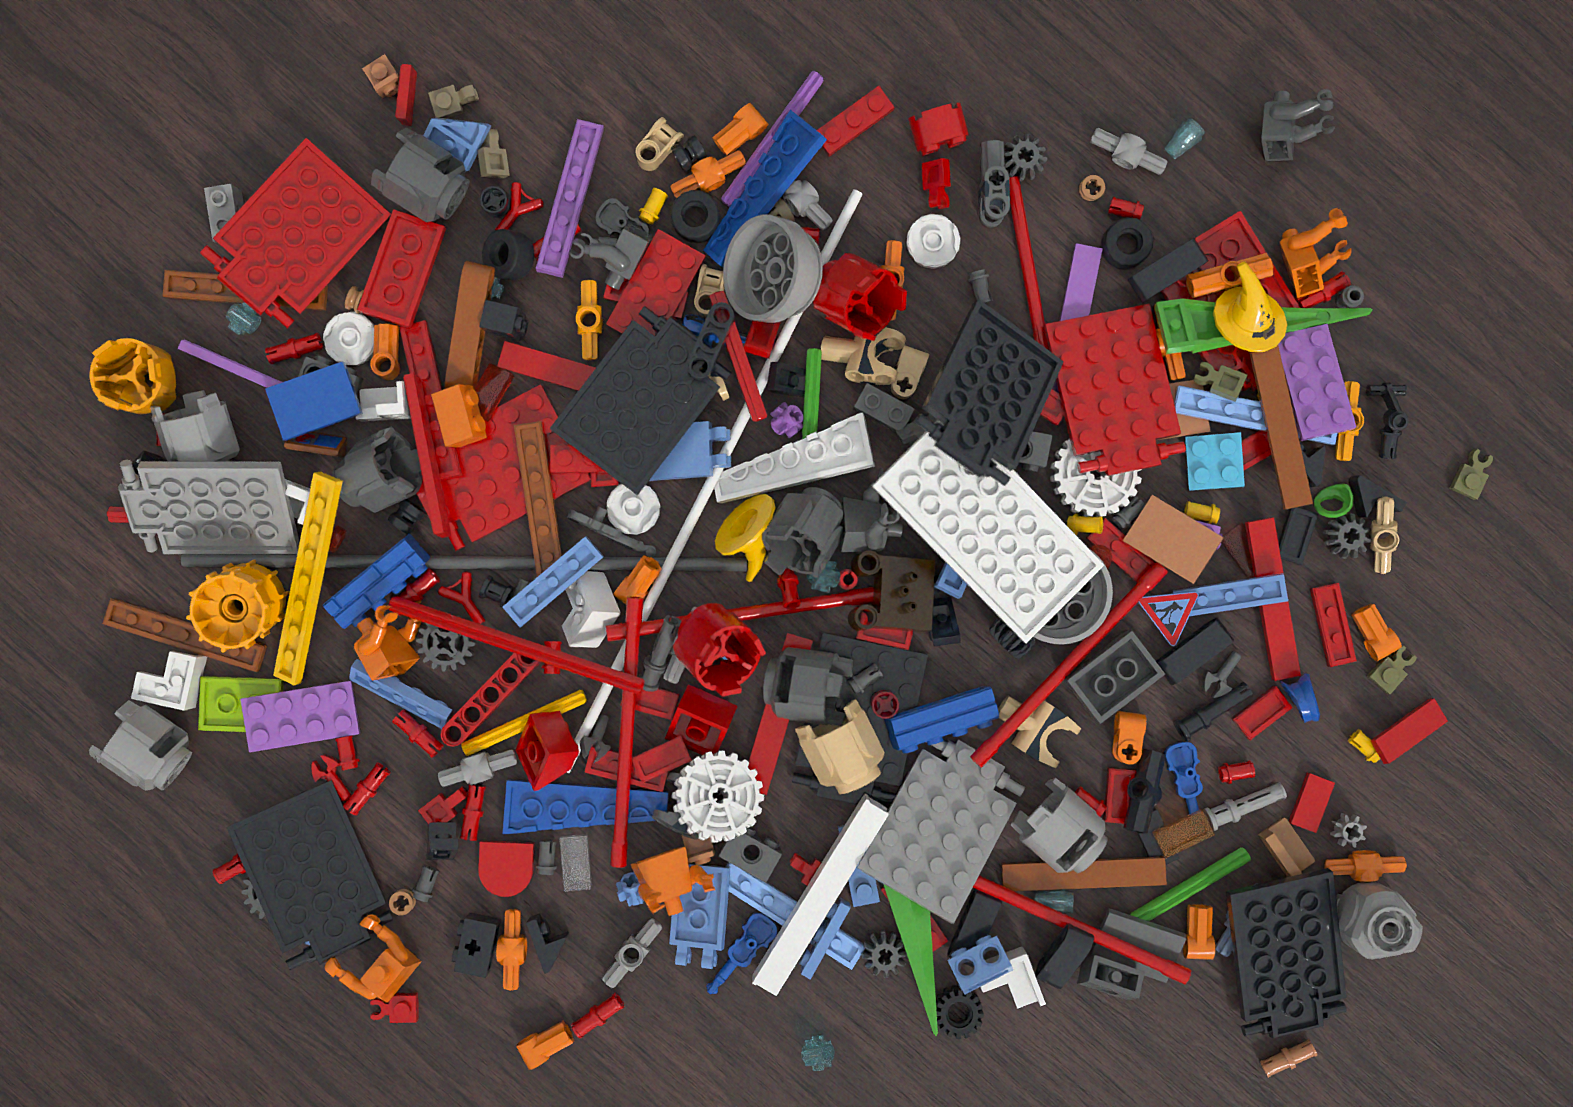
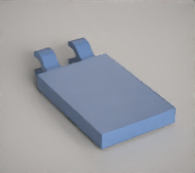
M709 421L694 422L649 481L712 477L713 468L731 467V456H727V454L713 455L712 442L731 440L730 429H726V427L712 428V423Z
M688 863L689 867H691L692 865H695V863ZM701 864L699 866L708 875H714L712 882L715 890L704 892L703 886L695 883L692 885L691 892L679 896L684 911L672 915L669 944L677 945L676 965L686 966L687 963H691L692 952L690 947L703 948L701 968L713 969V966H717L716 950H723L725 944L731 867Z

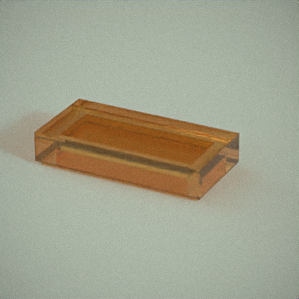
M1201 809L1152 832L1165 858L1215 835Z

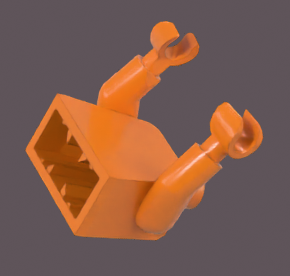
M1339 208L1332 209L1329 212V220L1322 221L1311 230L1298 233L1297 229H1288L1282 234V240L1279 242L1282 257L1297 298L1323 290L1322 274L1333 267L1338 259L1346 260L1351 255V248L1346 252H1339V249L1347 245V240L1338 242L1335 250L1332 253H1327L1321 259H1318L1313 247L1314 244L1331 233V229L1334 227L1344 228L1348 225L1346 216H1343V212Z
M384 605L377 607L375 611V617L378 622L374 623L368 617L358 623L357 628L362 633V636L354 643V649L372 681L403 675L420 659L409 643L415 639L421 621L409 617L405 627L399 630L392 625L387 626L388 622L396 620L398 614L388 613L384 617L385 611L391 607Z
M677 847L631 864L640 883L638 894L646 902L652 913L662 909L664 906L668 916L683 912L679 896L691 892L692 885L695 883L702 885L704 892L715 890L712 882L713 874L708 875L699 865L689 867L686 847Z
M370 914L364 917L359 925L373 930L377 937L387 944L388 949L382 952L361 979L357 978L349 970L342 969L336 958L328 960L325 964V970L332 977H335V975L339 977L338 980L359 995L367 999L378 997L385 1002H389L422 961L403 945L397 934L385 925H380V919L376 915Z

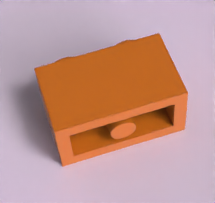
M458 384L431 394L445 447H462L487 438L485 433L486 424L480 414L478 407L479 398L473 386Z

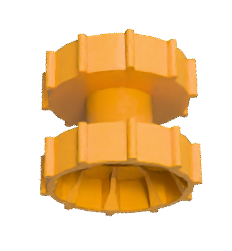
M255 559L248 563L237 565L229 563L223 566V572L217 574L214 571L206 575L207 580L189 593L192 599L190 615L186 618L192 621L195 630L200 635L199 641L205 640L211 645L221 648V652L243 646L249 649L256 643L255 639L257 637H266L270 634L269 629L285 618L284 609L286 606V596L289 595V591L284 590L281 581L276 576L277 570L272 572L266 567L256 564ZM235 599L241 601V603L243 604V611H240L235 607Z

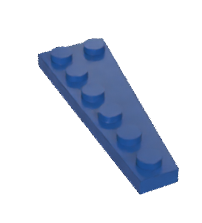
M792 110L787 113L772 139L775 142L768 153L765 154L763 152L758 160L760 166L754 176H749L744 183L745 190L741 197L734 199L726 216L721 220L703 250L723 268L729 244L738 229L753 217L767 215L827 140Z
M508 779L506 782L503 834L535 832L548 829L557 830L571 827L580 828L604 824L613 825L615 819L616 787L551 782L540 790L534 791L527 780ZM630 788L628 823L655 821L652 818L654 809L667 813L669 791L659 792Z

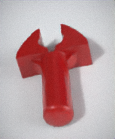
M326 754L321 755L323 761L327 763V771L322 770L316 760L313 761L312 776L314 781L317 782L320 779L332 780L340 799L347 801L351 793L336 774L340 761Z

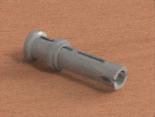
M1278 782L1275 785L1238 800L1226 799L1224 804L1212 809L1204 808L1203 814L1208 826L1214 832L1221 825L1231 821L1233 823L1238 822L1242 815L1286 799V791L1282 784Z

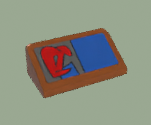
M310 432L287 440L284 447L289 450L343 458L346 453L347 438Z

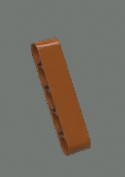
M470 261L464 263L445 377V389L462 384L471 385L476 390L485 331L479 325L485 300H491L495 275L494 267Z

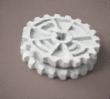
M1070 439L1062 443L1064 449H1059L1054 454L1057 461L1051 463L1050 469L1055 471V475L1050 476V481L1056 483L1057 487L1053 491L1055 495L1060 494L1062 496L1060 502L1063 506L1066 504L1071 505L1070 511L1073 513L1082 511V516H1093L1095 514L1096 517L1106 516L1107 513H1116L1119 511V507H1125L1130 503L1128 497L1135 496L1138 492L1134 487L1141 483L1142 478L1137 476V472L1140 470L1107 476L1105 471L1099 472L1101 476L1095 479L1094 474H1091L1090 471L1085 473L1078 472L1077 463L1094 460L1095 456L1101 455L1100 451L1074 456Z
M718 751L714 756L712 752H708L702 755L701 758L697 757L689 762L690 766L687 765L680 771L683 777L675 780L674 785L678 787V790L672 793V799L677 800V805L673 806L674 812H679L681 815L678 819L679 823H686L688 825V833L697 832L698 839L705 840L710 837L711 842L714 843L721 841L722 838L724 841L734 839L735 835L738 837L746 833V827L749 828L756 823L754 816L761 814L762 808L758 806L759 802L764 801V795L759 793V789L763 787L762 782L755 779V776L758 774L755 769H748L749 762L746 759L740 762L738 761L737 754L732 753L726 756L725 751ZM720 791L719 795H723V800L717 803V798L713 799V794Z

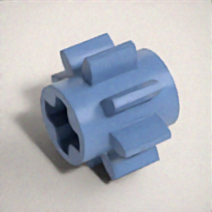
M635 873L624 874L621 882H616L619 901L626 900L629 907L631 905L643 904L644 900L638 894L640 883Z

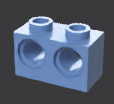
M990 935L976 941L977 946L969 950L961 948L951 954L952 958L948 960V963L964 994L1014 970L997 936L993 938ZM990 950H995L999 953V958L995 963H988L984 960L985 954ZM966 962L974 964L975 967L973 973L968 976L960 973L962 964Z

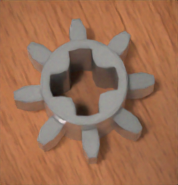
M1341 813V819L1331 822L1334 825V831L1330 835L1340 837L1337 844L1344 847L1348 841V844L1355 848L1356 842L1366 839L1363 836V830L1367 826L1358 824V816L1353 814L1349 819L1346 814ZM1347 827L1352 829L1350 834L1345 832Z

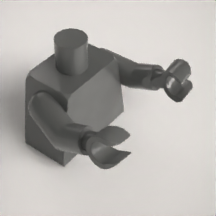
M1323 89L1318 92L1317 99H1308L1297 104L1289 101L1290 93L1287 91L1273 93V101L1266 102L1264 106L1262 146L1265 161L1293 160L1294 143L1306 141L1317 136L1316 134L1319 132L1330 134L1334 131L1335 126L1330 128L1323 127L1324 122L1334 120V117L1331 115L1324 116L1319 123L1314 125L1313 123L1303 127L1295 125V119L1314 112V109L1320 108L1323 111L1333 109V101L1321 100L1322 98L1332 99V92L1330 90Z
M629 223L622 230L619 239L610 237H599L598 239L592 238L586 233L580 234L588 237L590 244L586 245L579 238L574 239L572 243L581 248V253H577L572 249L569 253L571 257L576 259L582 257L583 254L594 258H602L607 262L605 267L610 270L605 283L615 289H620L624 279L630 280L653 235Z
M884 468L879 469L877 480L883 475ZM874 480L864 491L863 501L843 497L841 504L843 508L841 525L843 532L840 539L841 552L882 551L885 548L887 536L901 537L903 525L902 521H898L900 515L895 509L893 514L888 515L886 503L883 505L879 503L880 494L872 487L877 480Z

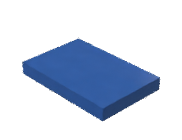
M343 361L265 388L284 441L363 414L346 364Z

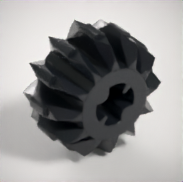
M1000 617L989 628L990 634L1015 658L1020 659L1024 654L1026 655L1035 644L1033 637L1027 643H1024Z

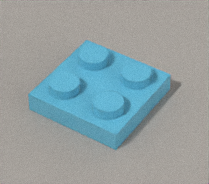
M1241 432L1185 437L1189 491L1245 487Z

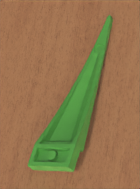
M1191 299L1156 302L1155 311L1166 354L1187 351L1197 353L1233 345L1222 336L1215 325L1213 316L1215 302ZM1281 307L1287 321L1286 333L1367 316L1373 310L1371 308Z
M884 885L933 1034L937 1036L938 1027L930 911Z

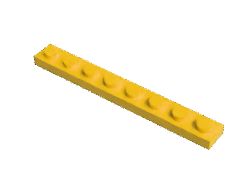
M323 472L313 473L273 676L292 685L302 683L343 482Z

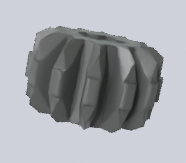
M1029 134L1024 135L1023 141L1016 135L1013 138V143L1007 142L1004 146L1006 149L1004 152L1006 160L1005 169H1012L1009 177H1014L1015 173L1019 174V181L1024 180L1025 174L1030 180H1033L1035 172L1041 174L1044 170L1041 164L1047 162V157L1041 155L1046 150L1045 146L1037 147L1039 138H1035L1033 142H1030ZM1021 153L1024 157H1029L1027 163L1025 159H1019Z
M1350 513L1346 517H1337L1336 521L1329 520L1327 523L1331 530H1324L1323 534L1329 535L1330 538L1325 540L1324 544L1333 545L1330 553H1339L1341 559H1346L1348 555L1351 558H1357L1358 551L1366 552L1367 548L1363 543L1371 542L1372 539L1365 537V533L1371 530L1370 527H1362L1365 519H1356L1355 514ZM1345 532H1347V534H1350V540H1348V538H1344Z
M881 930V938H877L872 933L870 938L873 943L868 941L863 943L867 951L862 952L861 956L863 959H867L864 964L866 969L874 967L873 975L877 976L883 970L884 978H888V970H892L897 975L899 971L896 965L903 967L906 965L905 960L901 957L907 956V953L902 948L904 945L902 939L896 940V933L892 932L886 938L885 930ZM885 949V952L888 951L889 957L884 959L882 955L880 958V951Z

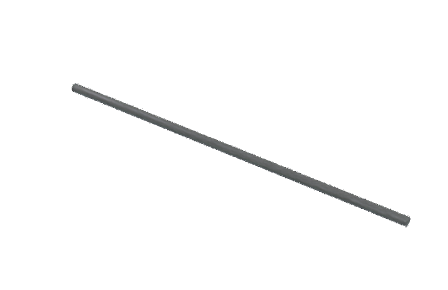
M182 554L181 565L183 567H223L229 563L237 565L248 563L255 559L256 564L264 567L295 568L297 554ZM328 554L325 568H368L382 555ZM429 555L430 559L425 563L429 569L536 570L534 556ZM603 557L589 570H633L642 557ZM667 557L652 558L658 561L662 568ZM679 557L672 571H747V559Z

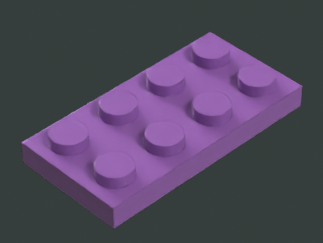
M1328 324L1285 333V337L1278 346L1300 441L1355 429L1356 423Z
M351 680L241 698L249 752L360 734Z

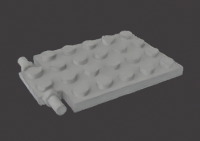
M130 460L120 462L124 477L122 478L123 484H119L118 490L132 533L139 534V537L144 540L148 552H154L158 549L154 537L157 533L163 554H298L300 541L290 499L286 495L287 486L281 462H140L137 468L139 476L135 474Z
M943 740L932 746L942 751L941 754L947 757V760L943 761L924 749L920 751L887 811L889 813L888 817L860 860L857 869L949 923L954 924L1017 804L993 790L994 787L1006 788L1019 797L1022 795L1025 787L1010 779V775L1003 772L1005 766L993 759H990L980 768L970 758L976 749L960 740H957L956 743L950 740L948 742Z

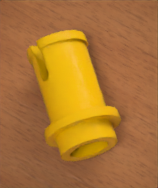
M653 188L644 208L639 209V218L653 225L655 221L659 220L658 214L668 195L660 189Z
M1187 501L1184 514L1192 519L1205 521L1208 524H1217L1220 508H1217L1215 504L1207 506Z
M1075 513L1073 516L1068 517L1067 527L1075 535L1078 532L1101 534L1103 518L1102 516H1079L1078 513Z
M1358 729L1349 737L1348 742L1365 755L1366 761L1377 762L1380 757L1371 744V739Z

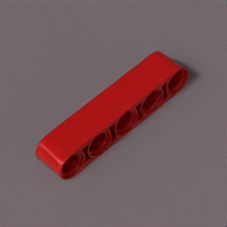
M513 653L443 726L441 730L442 741L448 746H458L466 741L541 662L537 660L528 662L523 655ZM508 667H512L517 671L518 677L515 682L509 681L506 678L505 672ZM489 687H494L498 690L499 698L497 701H492L487 697ZM471 706L478 708L480 711V718L478 720H472L469 717L468 710ZM452 726H456L461 730V738L459 740L451 737L450 728Z

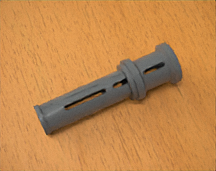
M669 615L665 616L653 650L643 661V671L637 677L644 679L643 690L653 692L658 690L660 676L667 669L666 658L681 623L680 619L675 616H671V619Z

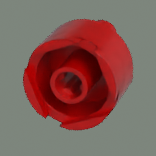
M960 102L955 104L954 109H952L951 104L921 112L922 117L918 118V120L915 119V116L908 118L916 150L921 151L922 156L938 152L941 145L947 144L948 149L960 146L967 141L966 137L969 136Z

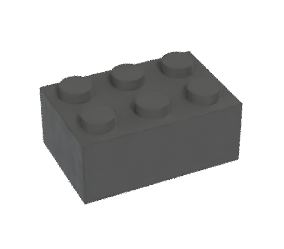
M1125 629L1078 665L1063 681L1092 719L1101 724L1163 677L1165 673L1134 632Z

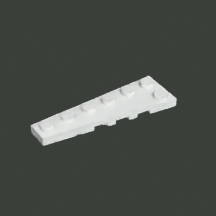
M859 413L833 424L830 428L821 432L807 435V438L800 441L791 442L774 452L765 453L750 462H744L723 471L714 487L717 502L719 504L874 467L875 462L865 415Z

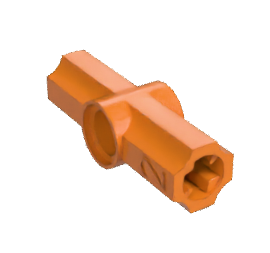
M1267 253L1188 274L1186 276L1188 292L1192 298L1242 285L1237 265L1241 262L1248 264L1258 280L1273 276L1272 260ZM1226 269L1234 273V282H1230L1225 278L1224 272Z

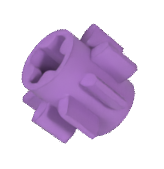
M784 402L770 413L773 417L771 420L772 429L779 435L786 434L788 438H791L803 428L801 423L803 421V414L795 405L787 406Z

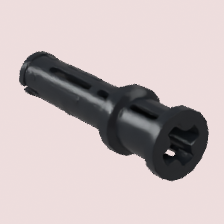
M1241 682L1231 691L1203 708L1195 707L1187 717L1182 720L1176 719L1173 721L1176 730L1188 742L1196 732L1203 728L1206 730L1212 725L1211 721L1246 699L1253 696L1251 689L1240 694L1241 691L1249 687L1245 682Z

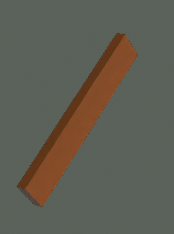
M165 270L163 297L246 304L217 279L219 274ZM328 285L306 309L326 311ZM277 297L276 301L282 305L281 307L292 308L281 297Z
M1277 345L1275 348L1265 352H1249L1283 510L1313 504L1279 346Z
M542 421L514 425L537 577L562 557Z
M110 598L102 623L254 672L260 671L267 649L266 645L255 643L249 649L243 646L221 652V648L211 645L205 640L199 641L200 635L195 630L192 622L116 598Z
M1164 856L1096 859L1088 868L1080 873H1076L1074 870L1067 873H1057L1045 861L1001 863L1002 884L1013 891L1167 885Z

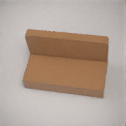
M1284 817L1258 834L1287 877L1302 874L1301 871L1315 862L1309 850L1289 821Z

